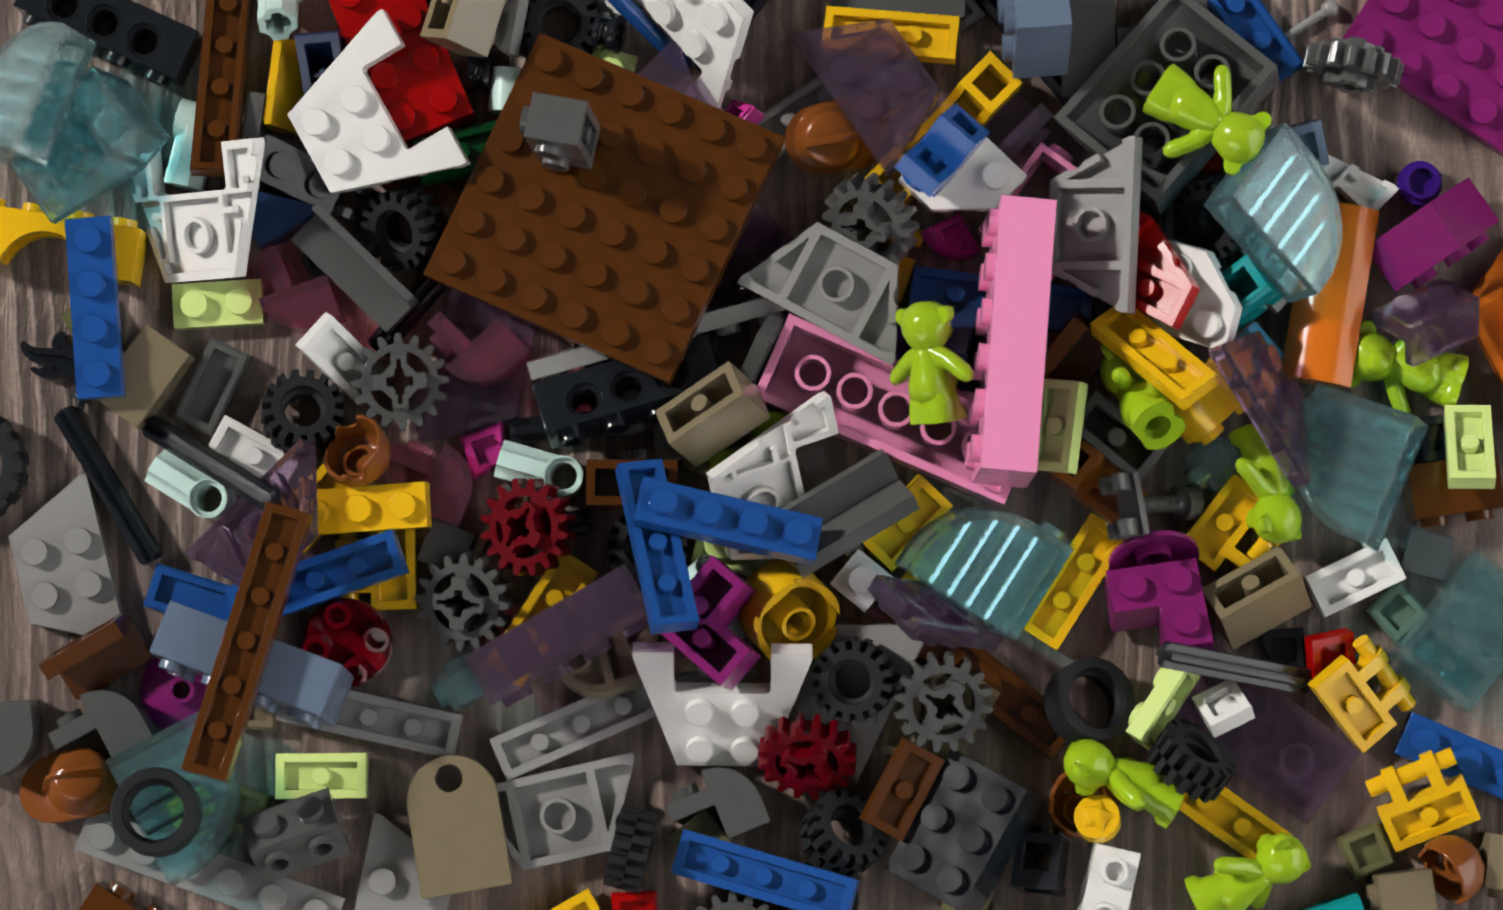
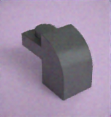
M107 690L90 691L80 695L79 697L87 712L83 714L79 708L56 720L59 728L48 733L56 750H66L99 732L113 760H122L162 738L155 724L151 721L148 713L138 700L123 692Z
M27 699L0 703V777L22 770L36 756L41 745L43 733L40 700Z
M712 767L701 770L707 788L699 790L697 783L688 785L672 792L674 801L665 805L672 822L715 805L728 839L771 822L761 795L754 783L744 774L726 767Z

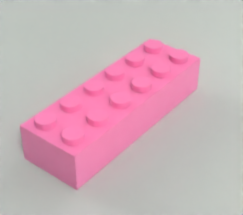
M1001 195L996 209L989 208L988 218L984 220L982 247L990 248L989 253L985 254L984 264L981 263L978 290L986 291V298H982L981 308L977 309L975 335L983 336L982 343L978 345L977 353L974 352L972 370L975 373L972 380H979V389L976 388L974 397L970 398L968 425H976L975 434H972L971 441L967 442L965 453V470H972V483L1027 488L1037 474L1057 200Z
M789 313L757 386L767 408L789 414L817 393L825 391L831 396L839 434L833 435L834 437L871 453L883 449L894 463L996 507L1002 508L1005 505L1012 487L972 483V470H965L967 442L971 441V436L976 431V425H968V417L940 424L911 425L909 418V378L903 384L896 386L889 380L891 370L899 360L896 359L894 365L891 366L821 327ZM955 388L960 403L967 408L969 413L970 398L974 397V393L971 391H960Z

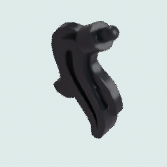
M58 332L52 340L53 348H37L30 346L25 341L21 342L20 347L24 355L34 364L42 366L41 369L32 367L31 371L35 375L48 380L69 378L73 383L72 398L76 399V410L83 411L85 400L80 401L77 399L73 346L66 342L67 334L65 332Z

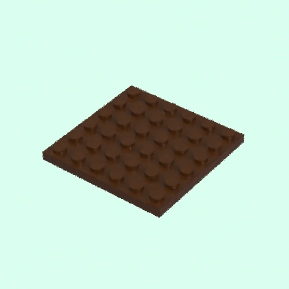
M539 32L423 275L427 279L671 386L785 143V138L778 133ZM533 92L588 101L601 126L591 170L569 166L568 171H556L542 166V161H538L523 137L524 133H521L519 129L522 109L524 105L530 106Z

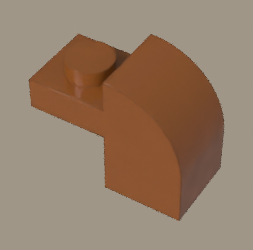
M1081 438L1077 474L1046 473L1059 487L1086 509L1093 510L1109 523H1116L1120 519L1116 495L1101 496L1098 478H1110L1109 474L1121 472L1109 464L1103 453ZM1142 488L1143 496H1148L1147 492Z

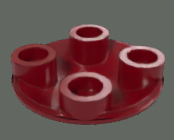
M339 598L322 604L312 613L305 627L304 645L302 648L307 652L342 664L354 676L351 686L358 687L363 685L366 680L378 675L386 667L393 651V636L386 619L374 607L360 600Z

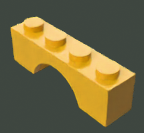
M990 51L957 84L937 110L901 144L895 146L864 179L874 172L877 173L880 184H885L889 179L894 180L892 190L896 194L904 190L908 193L907 197L903 200L907 206L915 197L898 182L903 174L894 168L902 156L919 143L939 116L955 103L985 127L1019 93L1022 81L1019 78L1013 79V72Z
M0 198V265L9 266L21 249L36 240L44 238L66 240L65 219L94 217V214L71 209L67 210L66 216L49 214L50 207L24 202L22 209L6 207V200ZM112 217L114 221L118 284L140 287L149 240L148 235L142 229L137 228L138 221L122 217Z

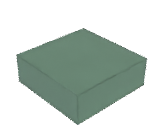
M1401 582L1390 586L1364 611L1394 644L1399 643L1430 614Z

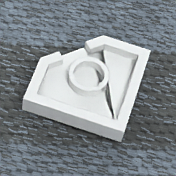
M986 138L961 170L935 197H929L924 192L912 189L904 181L903 175L899 178L898 182L930 212L977 210V212L989 211V208L996 209L1001 195L1010 196L1027 179V175L994 143Z
M1168 240L1200 287V291L1180 330L1148 314L1146 316L1170 336L1222 352H1231L1243 307L1235 292L1230 291L1219 270L1222 267L1215 253L1175 240Z

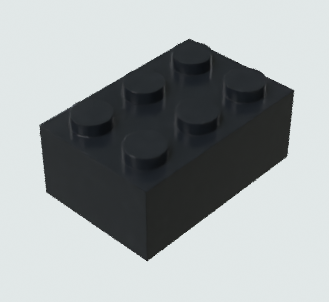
M950 749L903 842H898L884 868L956 910H982L1043 799L958 751L953 752Z

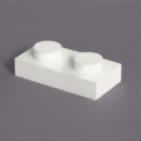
M325 312L295 346L355 403L354 400L362 395L363 392L362 388L351 386V381L361 379L362 373L353 368L354 363L366 364L368 358L362 351L364 347L332 315ZM377 362L371 375L382 374L386 369Z
M224 415L208 444L210 448L279 489L284 498L306 460L305 457H299V454L293 451L291 456L284 454V446L280 445L276 449L271 445V439L266 438L264 435L227 415Z
M1387 538L1379 540L1303 577L1322 618L1407 579Z

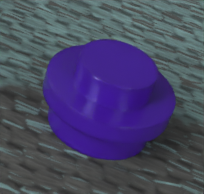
M1415 161L1409 163L1400 171L1397 177L1399 195L1405 202L1414 206H1425L1437 198L1442 190L1441 174L1435 166L1428 162Z

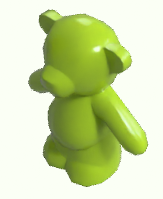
M1174 63L1171 64L1147 97L1143 113L1162 122L1177 125L1190 132L1185 136L1169 141L1163 147V154L1168 158H1177L1212 142L1214 148L1224 159L1223 166L1225 172L1230 176L1237 175L1241 167L1252 161L1261 151L1265 141V131L1271 125L1272 117L1264 111L1255 115L1231 112L1232 84L1231 74L1227 66L1219 65L1214 71L1215 93L1212 99L1185 71Z
M935 301L916 302L908 308L897 310L895 314L896 322L901 326L902 335L911 349L902 356L891 370L889 380L896 386L903 384L909 378V418L911 425L940 424L969 417L967 408L960 403L955 388L958 384V379L963 382H970L974 378L975 373L965 360L944 346L953 333L951 320L954 317V310L949 305L943 306Z
M1363 320L1361 322L1351 388L1357 386L1361 381L1384 380L1385 389L1394 414L1399 420L1405 421L1410 418L1411 413L1405 395V387L1420 393L1430 401L1443 407L1445 405H1456L1469 366V356L1449 352L1417 350L1420 345L1433 337L1438 331V323L1434 320L1424 321L1401 337L1394 345L1376 331L1373 321Z
M1102 344L1100 349L1104 357L1100 365V379L1105 389L1118 398L1119 412L1123 424L1134 432L1147 450L1162 449L1175 442L1182 435L1186 427L1184 419L1179 414L1174 413L1173 404L1167 400L1164 394Z
M1269 421L1248 424L1232 431L1228 435L1230 442L1240 450L1243 456L1235 462L1236 471L1259 498L1254 508L1247 514V526L1255 529L1260 538L1270 543L1283 544L1301 539V512L1299 506L1291 498L1299 485L1300 479L1296 473L1290 472L1291 458L1290 453L1285 448L1284 426Z
M1093 739L1071 742L1064 755V770L1069 780L1075 784V792L1082 796L1092 795L1098 788L1106 786L1128 808L1137 812L1146 809L1154 816L1155 823L1165 829L1170 825L1181 806L1185 793L1183 795L1177 793V787L1173 784L1170 786L1166 785L1163 782L1165 777L1163 775H1156L1153 771L1155 766L1149 764V762H1139L1133 757L1114 758L1111 751L1103 743Z
M1265 833L1257 841L1255 859L1221 856L1213 863L1214 873L1212 875L1202 878L1191 875L1184 878L1197 910H1246L1250 904L1253 909L1258 910L1265 906L1273 888V883H1291L1304 872H1307L1311 868V863L1304 845L1289 833H1279L1276 835Z

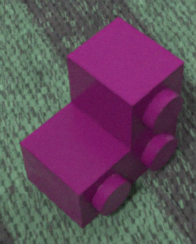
M1468 177L1376 239L1372 259L1395 292L1410 282L1416 290L1438 275L1433 266L1443 260L1447 267H1449L1488 241L1490 237L1485 231L1500 221Z
M712 555L690 581L699 616L697 629L661 634L715 682L732 691L761 657L757 651L728 627L749 602L756 590L724 562Z
M1196 558L1106 571L1104 596L1112 633L1156 626L1160 646L1165 641L1212 649L1213 637Z

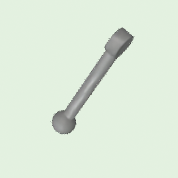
M1332 0L1325 1L1321 6V10L1290 28L1284 34L1290 40L1324 17H1334L1339 9L1337 3Z

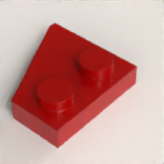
M1140 211L1135 308L1180 330L1200 291V287L1154 218Z

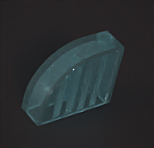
M41 22L23 29L0 48V158L46 166L97 42L64 23Z
M1285 122L1265 131L1264 145L1259 154L1252 161L1243 165L1237 175L1230 176L1226 174L1204 203V206L1289 303L1319 294L1333 274L1342 244V218L1337 195L1328 174L1314 154L1302 142L1300 136Z
M1317 383L1314 392L1308 394L1302 405L1301 417L1303 419L1295 442L1294 468L1300 492L1311 511L1325 525L1349 541L1378 552L1428 425L1415 415Z
M968 507L945 513L927 523L910 539L894 564L1000 635L1016 641L1074 549L1062 541L1065 534L1061 530L1044 520L1041 521L1040 525H1037L1029 519L1006 511L987 507Z
M199 711L105 760L118 786H120L124 779L138 770L159 767L173 770L192 784L200 796L203 812L200 829L190 845L175 855L155 858L166 881L172 885H176L198 873L220 853L232 834L240 807V782L236 765L234 766L229 784L181 769ZM155 785L146 787L137 793L130 806L138 826L147 839L158 840L167 838L176 832L182 823L184 814L182 800L175 791L166 786Z

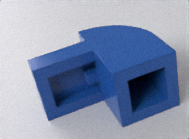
M955 103L939 116L921 141L907 151L894 168L903 174L904 181L912 189L924 192L929 197H935L961 170L990 132Z

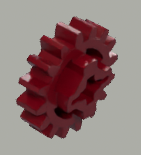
M527 478L512 479V486H498L497 489L501 498H488L486 503L493 509L492 513L481 515L480 519L484 523L489 524V530L481 534V539L491 540L493 543L486 552L488 556L501 555L498 567L500 569L513 568V574L516 576L528 575V573L530 576L545 574V568L557 569L560 566L557 556H569L571 553L570 549L565 545L566 539L577 537V533L568 530V523L577 519L576 514L565 513L564 508L571 501L569 497L556 498L559 486L556 484H546L544 486L542 478H529V480ZM524 497H532L530 501H524L522 506L515 504ZM534 548L542 550L535 556H525L527 552H533Z
M802 712L797 713L796 721L790 722L782 716L779 718L778 728L768 725L765 737L760 738L758 769L765 770L764 780L766 782L778 781L777 791L780 793L791 788L794 790V798L799 799L803 792H809L813 800L818 799L819 791L824 790L827 793L834 790L836 792V784L842 787L849 785V776H854L856 771L857 744L850 742L851 732L849 730L837 732L838 721L835 719L828 724L821 723V714L817 713L812 721L805 720Z

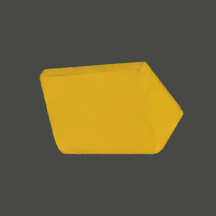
M291 39L274 40L263 123L271 132L298 135L287 115L304 96L295 41Z

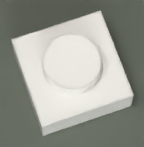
M858 548L829 585L865 613L894 577Z
M1226 680L1192 697L1195 709L1214 738L1255 718L1252 706L1235 681Z

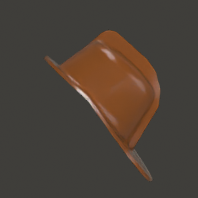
M846 98L817 103L801 109L791 118L785 131V147L789 158L795 165L810 174L828 175L850 171L871 165L884 154L889 142L890 126L885 113L875 103L864 98Z
M75 747L65 752L41 758L28 768L21 780L19 797L23 809L30 817L43 823H61L95 817L110 811L113 794L128 776L124 764L120 760H113L109 751L99 748Z

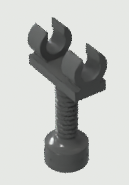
M1139 472L1109 474L1110 478H1098L1101 496L1116 495L1120 519L1117 520L1118 522L1106 523L1109 541L1128 540L1133 537L1150 534L1147 514L1168 513L1171 519L1175 521H1194L1201 516L1204 509L1203 495L1193 485L1174 486L1167 495L1143 496Z

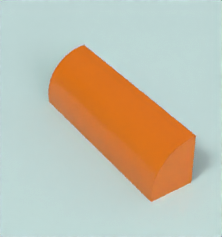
M1309 201L1280 377L1321 388H1351L1380 211L1342 202Z

